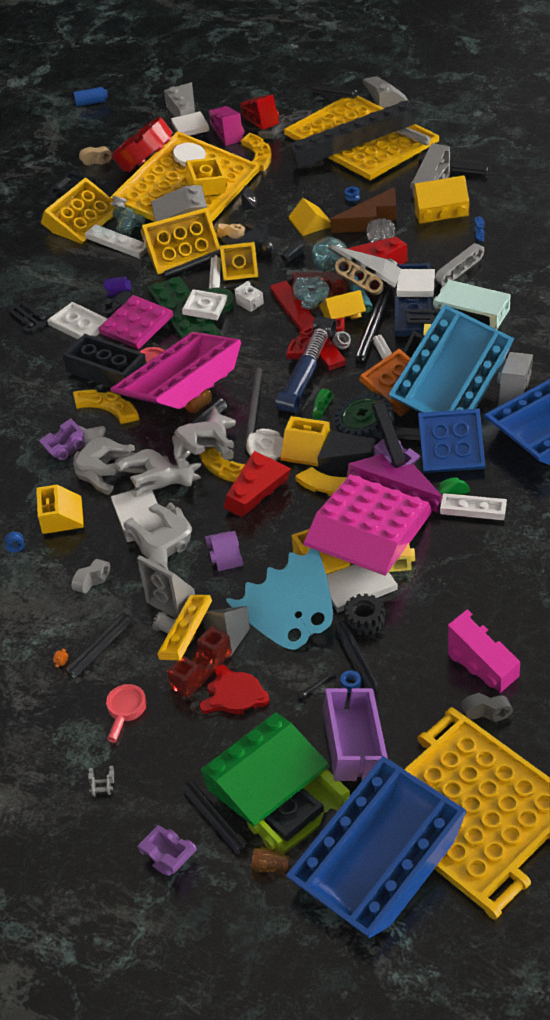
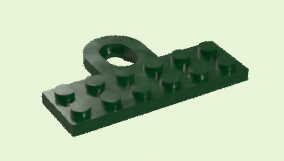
M180 276L147 287L148 293L156 304L172 310L174 316L168 322L180 339L191 332L221 336L220 331L211 319L182 314V309L191 291ZM221 287L204 290L205 292L227 295V301L221 314L228 312L234 306V296L230 290Z

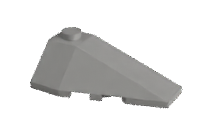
M377 76L363 79V83L376 105L382 108L408 100L402 92Z

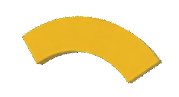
M249 133L241 140V145L248 147L254 152L255 157L252 162L260 165V171H265L271 162L270 146L261 137Z
M97 390L73 392L77 409L93 407L107 410L118 418L120 424L139 420L135 407L129 401L122 399L120 395L108 391L107 393L97 392Z
M205 447V451L199 454L202 463L210 472L227 481L235 482L245 464L224 460L214 447Z
M313 467L295 476L296 481L303 487L313 492L327 493L328 496H332L347 478L329 476L315 470Z

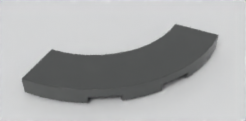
M312 111L292 112V115H280L278 118L279 124L264 130L260 129L258 136L262 139H274L278 132L311 115Z

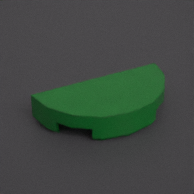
M321 389L318 393L313 408V420H320L334 397L332 391Z
M456 477L442 481L437 489L442 496L443 493L463 495L470 492L468 484Z

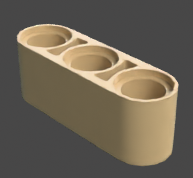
M341 258L336 262V271L344 279L372 295H379L383 291V283L376 275L346 258ZM348 264L349 268L347 271L342 272L339 270L340 266ZM357 273L364 274V278L361 281L355 280ZM378 282L380 286L378 289L372 290L370 288L371 283Z

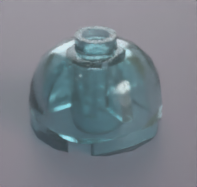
M324 237L314 245L312 260L320 270L331 273L330 271L332 270L336 271L335 264L341 258L327 249L328 245L346 248V245L337 238Z

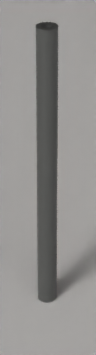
M256 368L244 443L245 450H247L246 442L248 436L251 433L253 434L255 429L262 378L261 368Z

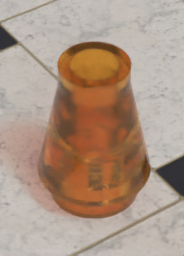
M262 846L261 848H254L251 869H256L257 872H287L289 856Z

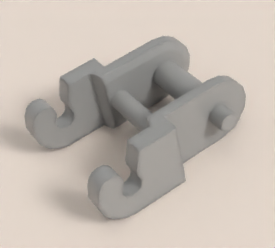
M109 766L110 771L107 779L95 780L93 768H89L88 779L90 786H92L89 792H92V796H95L98 792L111 794V790H113L111 783H114L113 766ZM98 783H107L105 787H96Z

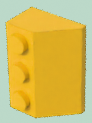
M465 176L414 184L415 214L419 223L469 215V197Z

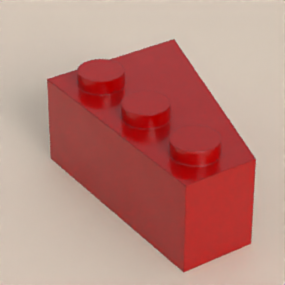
M273 94L254 97L240 103L243 118L262 130L279 124V112L276 109Z
M398 237L346 248L387 260L391 258L398 264L407 262V244ZM363 273L356 274L361 279L364 278Z
M254 450L226 495L223 508L243 517L267 495H271L277 487L287 482L291 468Z

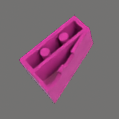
M227 106L210 110V124L223 143L227 146L241 142L244 128L241 125L240 113Z
M467 609L448 624V655L453 661L459 662L466 667L471 674L477 675L484 680L489 687L495 688L501 693L519 677L520 661L500 641L495 643L486 634L488 629L484 625L479 627L470 618L472 613Z

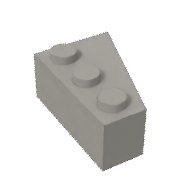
M192 82L164 90L166 107L174 117L195 113Z
M431 143L414 180L411 182L412 197L415 198V183L445 179L450 176L449 146Z
M510 352L508 358L504 359L497 378V384H500L499 406L523 394L525 388H528L533 354Z

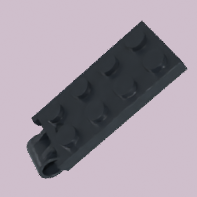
M302 788L263 820L285 841H288L324 812V806Z

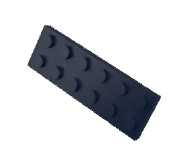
M430 263L397 264L401 269H431ZM396 284L395 336H411L413 330L422 335L424 334V325L406 323L405 310H432L431 297H397ZM409 313L410 316H429V314Z

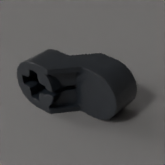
M124 290L119 292L115 298H108L102 305L103 313L109 318L132 295Z

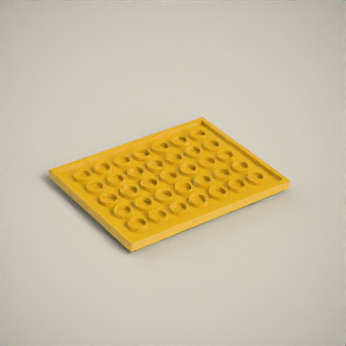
M358 95L354 99L341 98L285 128L284 134L296 141L384 108ZM414 124L408 128L430 137L431 141L428 145L393 132L328 158L368 180H372L430 147L431 143L439 142V135Z
M177 131L171 137L172 139L146 161L112 196L126 199L127 202L124 203L126 210L155 222L151 201L184 186H189L185 177L186 167L182 166L180 162L177 163L173 158L174 148L182 143H195L205 150V158H219L226 175L225 194L204 196L213 222L245 185L260 171V165Z

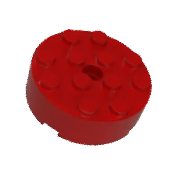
M161 117L137 131L138 133L131 138L129 137L111 154L113 160L123 172H131L136 168V164L138 166L142 165L146 161L145 158H149L154 151H160L164 147L163 143L166 144L172 139L171 135L173 132Z

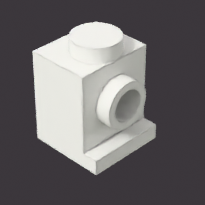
M249 281L235 289L236 304L252 312L264 304L263 292L251 286Z

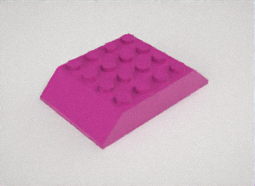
M191 332L111 387L110 390L111 392L141 401L181 409L187 405L186 403L199 397L201 392L214 386L215 382L225 378L234 369L241 341L240 339Z
M349 475L316 513L304 541V546L386 576L408 543L411 542L431 515L432 510L429 502L423 501L419 497L406 495L399 490H392L379 483L364 480L360 476Z

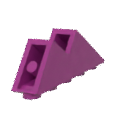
M381 454L348 464L347 477L349 475L360 476L364 480L379 483L392 490H399L406 495L419 497L421 500L429 502L432 511L440 512L443 496L413 463L394 468L384 455Z

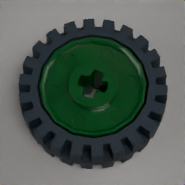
M365 392L363 396L356 394L357 398L352 396L349 398V402L346 400L342 402L343 406L340 405L334 417L338 432L375 438L376 443L377 439L381 441L383 438L372 409V403L381 400L385 404L392 425H395L391 404L381 394L376 395V393L372 392L369 395L368 392Z

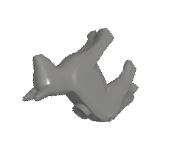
M213 407L211 417L207 422L189 423L178 427L172 437L177 466L179 468L188 467L189 463L186 461V457L191 452L195 455L201 454L205 451V447H214L224 460L232 459L234 452L228 447L234 448V443L232 440L227 439L226 429L235 426L236 420L218 414L216 407Z
M79 426L83 431L85 446L74 455L73 465L75 473L79 479L91 483L96 490L109 495L114 487L103 482L102 476L116 475L118 470L115 469V464L106 465V463L110 460H117L120 457L136 454L131 452L135 450V447L131 444L121 445L104 437L106 431L104 426L89 429Z
M151 449L141 450L134 455L120 457L115 461V469L118 472L142 473L131 476V480L135 485V489L131 490V494L135 497L140 496L142 492L163 488L176 483L188 487L192 485V481L201 479L200 475L194 473L201 466V463H194L188 467L179 468L177 465L171 464L167 456H162Z
M171 502L166 507L155 503L149 507V511L157 514L165 527L148 532L131 517L124 522V535L136 541L146 559L169 570L167 567V557L175 552L181 553L186 549L190 541L192 527L179 507H175Z

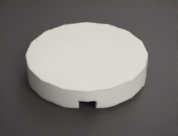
M182 143L174 148L173 158L177 163L180 162L182 166L186 167V160L205 159L206 152L200 145L195 143Z
M259 429L255 433L249 434L246 448L250 456L255 450L277 461L281 457L283 439L274 430Z

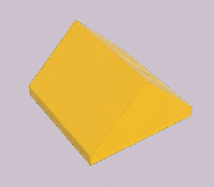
M304 198L301 199L289 215V220L302 236L332 227L329 218L323 211Z

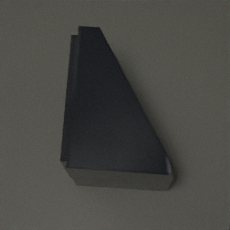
M245 185L241 193L243 209H255L258 199L251 189Z

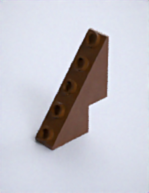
M395 187L332 217L330 220L332 233L377 231V221L397 220Z

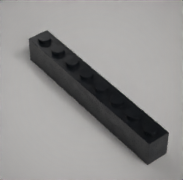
M408 100L401 101L398 104L385 107L382 110L289 144L292 160L300 168L416 124L414 108Z

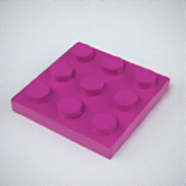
M133 295L98 329L100 334L139 350L174 315L172 310Z

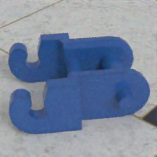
M478 216L474 218L476 225L474 227L477 241H484L483 228L485 222L482 217Z

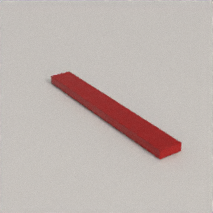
M287 281L270 285V291L300 332L309 326H313L315 318ZM328 337L319 354V358L330 371L345 366L346 360Z

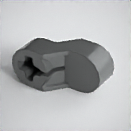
M481 693L466 697L461 703L468 719L485 717L493 722L506 719L513 712L512 706L505 696L489 698Z

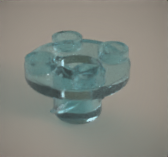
M115 207L112 213L117 218L118 225L116 231L125 236H130L134 227H142L145 224L146 218L134 214V210L125 207L123 210Z
M320 276L314 278L298 277L293 285V294L301 300L304 308L315 309L318 306V302L324 301L329 296V286L324 282V278Z

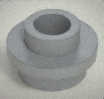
M340 331L334 334L332 341L337 348L344 350L349 347L351 338L348 333Z

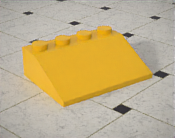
M85 177L44 210L41 224L54 234L82 244L87 240L85 233L95 224L103 227L122 209L111 206L110 197Z
M208 208L142 225L140 230L157 275L164 274L163 271L220 249Z

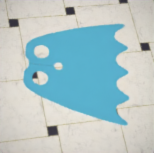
M312 548L304 556L290 552L288 564L282 570L268 567L267 578L264 583L257 585L247 582L245 584V596L242 599H226L232 608L247 606L249 623L280 646L291 650L298 649L304 645L312 634L321 633L331 625L333 619L331 595L319 551ZM297 611L302 612V616L300 618H295V613ZM317 612L323 613L325 617L323 623L313 625L311 622L312 615ZM297 628L301 631V637L297 641L292 642L288 639V633L291 629Z

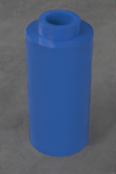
M103 87L74 92L76 106L80 107L106 102L108 98L107 90H104Z

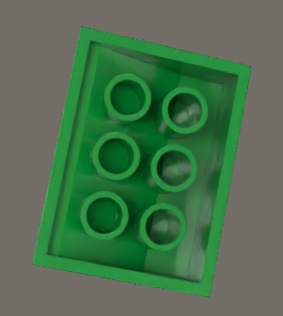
M275 712L205 765L201 772L207 790L255 827L329 767V763L291 722Z

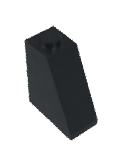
M329 431L317 457L318 471L325 473L348 470L349 463L375 456L374 446L376 445V439Z

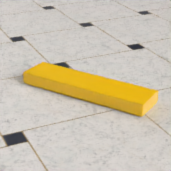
M190 595L157 653L159 660H181L212 602L210 595Z

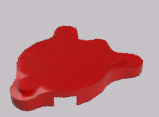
M219 665L215 669L217 678L207 686L208 692L214 696L202 701L200 708L204 714L215 711H225L237 715L244 714V710L251 707L255 709L266 706L269 703V694L253 675L244 672H233L227 666Z

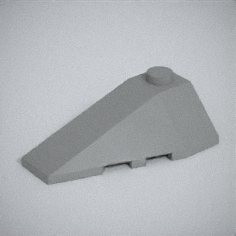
M328 245L327 249L340 258H346L379 277L384 287L395 288L401 268L397 266L398 263L393 259L388 258L387 260Z

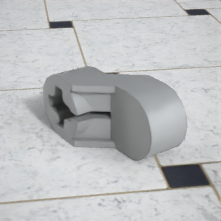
M95 559L91 566L78 569L72 580V589L87 593L92 586L104 583L110 572V563Z

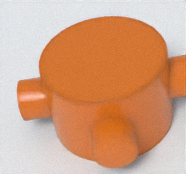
M62 648L61 651L58 650L54 654L53 662L56 663L55 667L59 668L60 665L64 666L68 660V654L65 653L66 649Z

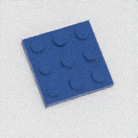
M480 408L418 413L423 473L485 469Z

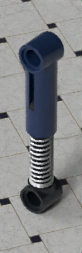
M322 316L315 317L313 335L303 355L299 357L284 390L278 393L276 399L277 410L294 414L298 412L301 397L316 368V360L327 338L333 337L336 332V319Z

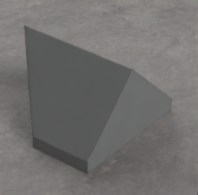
M247 606L209 610L203 617L205 634L231 657L250 629Z

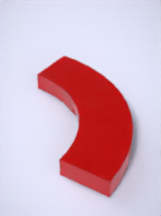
M335 318L337 321L335 333L344 331L345 319ZM313 326L302 330L300 335L291 341L286 353L287 359H299L303 355L313 335Z

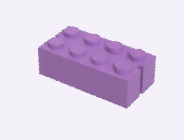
M325 688L322 712L334 781H357V777H361V781H363L382 756L388 759L373 689L352 688L348 709H345L347 688Z

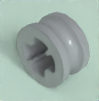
M112 196L113 202L110 205L125 209L124 203L127 200Z

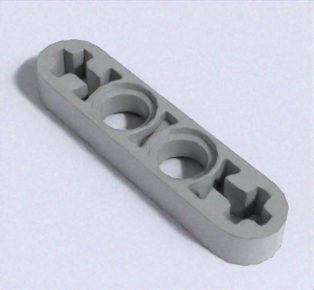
M476 243L472 244L438 270L435 275V283L445 286L448 280H455L483 257L484 247Z

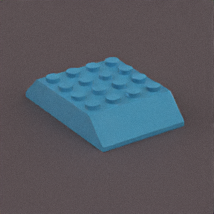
M444 304L388 397L420 413L476 409L503 364L514 338Z

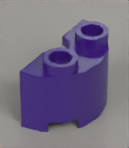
M127 276L107 278L103 281L104 289L109 291L106 294L107 298L116 297L119 292L124 290L128 292L132 290L131 281L127 280Z

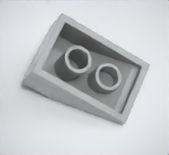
M201 185L184 186L151 201L155 222L207 208Z
M139 556L137 560L146 602L177 619L188 597L195 595L194 589L176 574Z

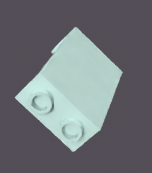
M448 280L446 285L442 286L439 295L434 298L433 307L441 309L445 304L452 308L489 316L490 327L497 330L510 310L511 294Z

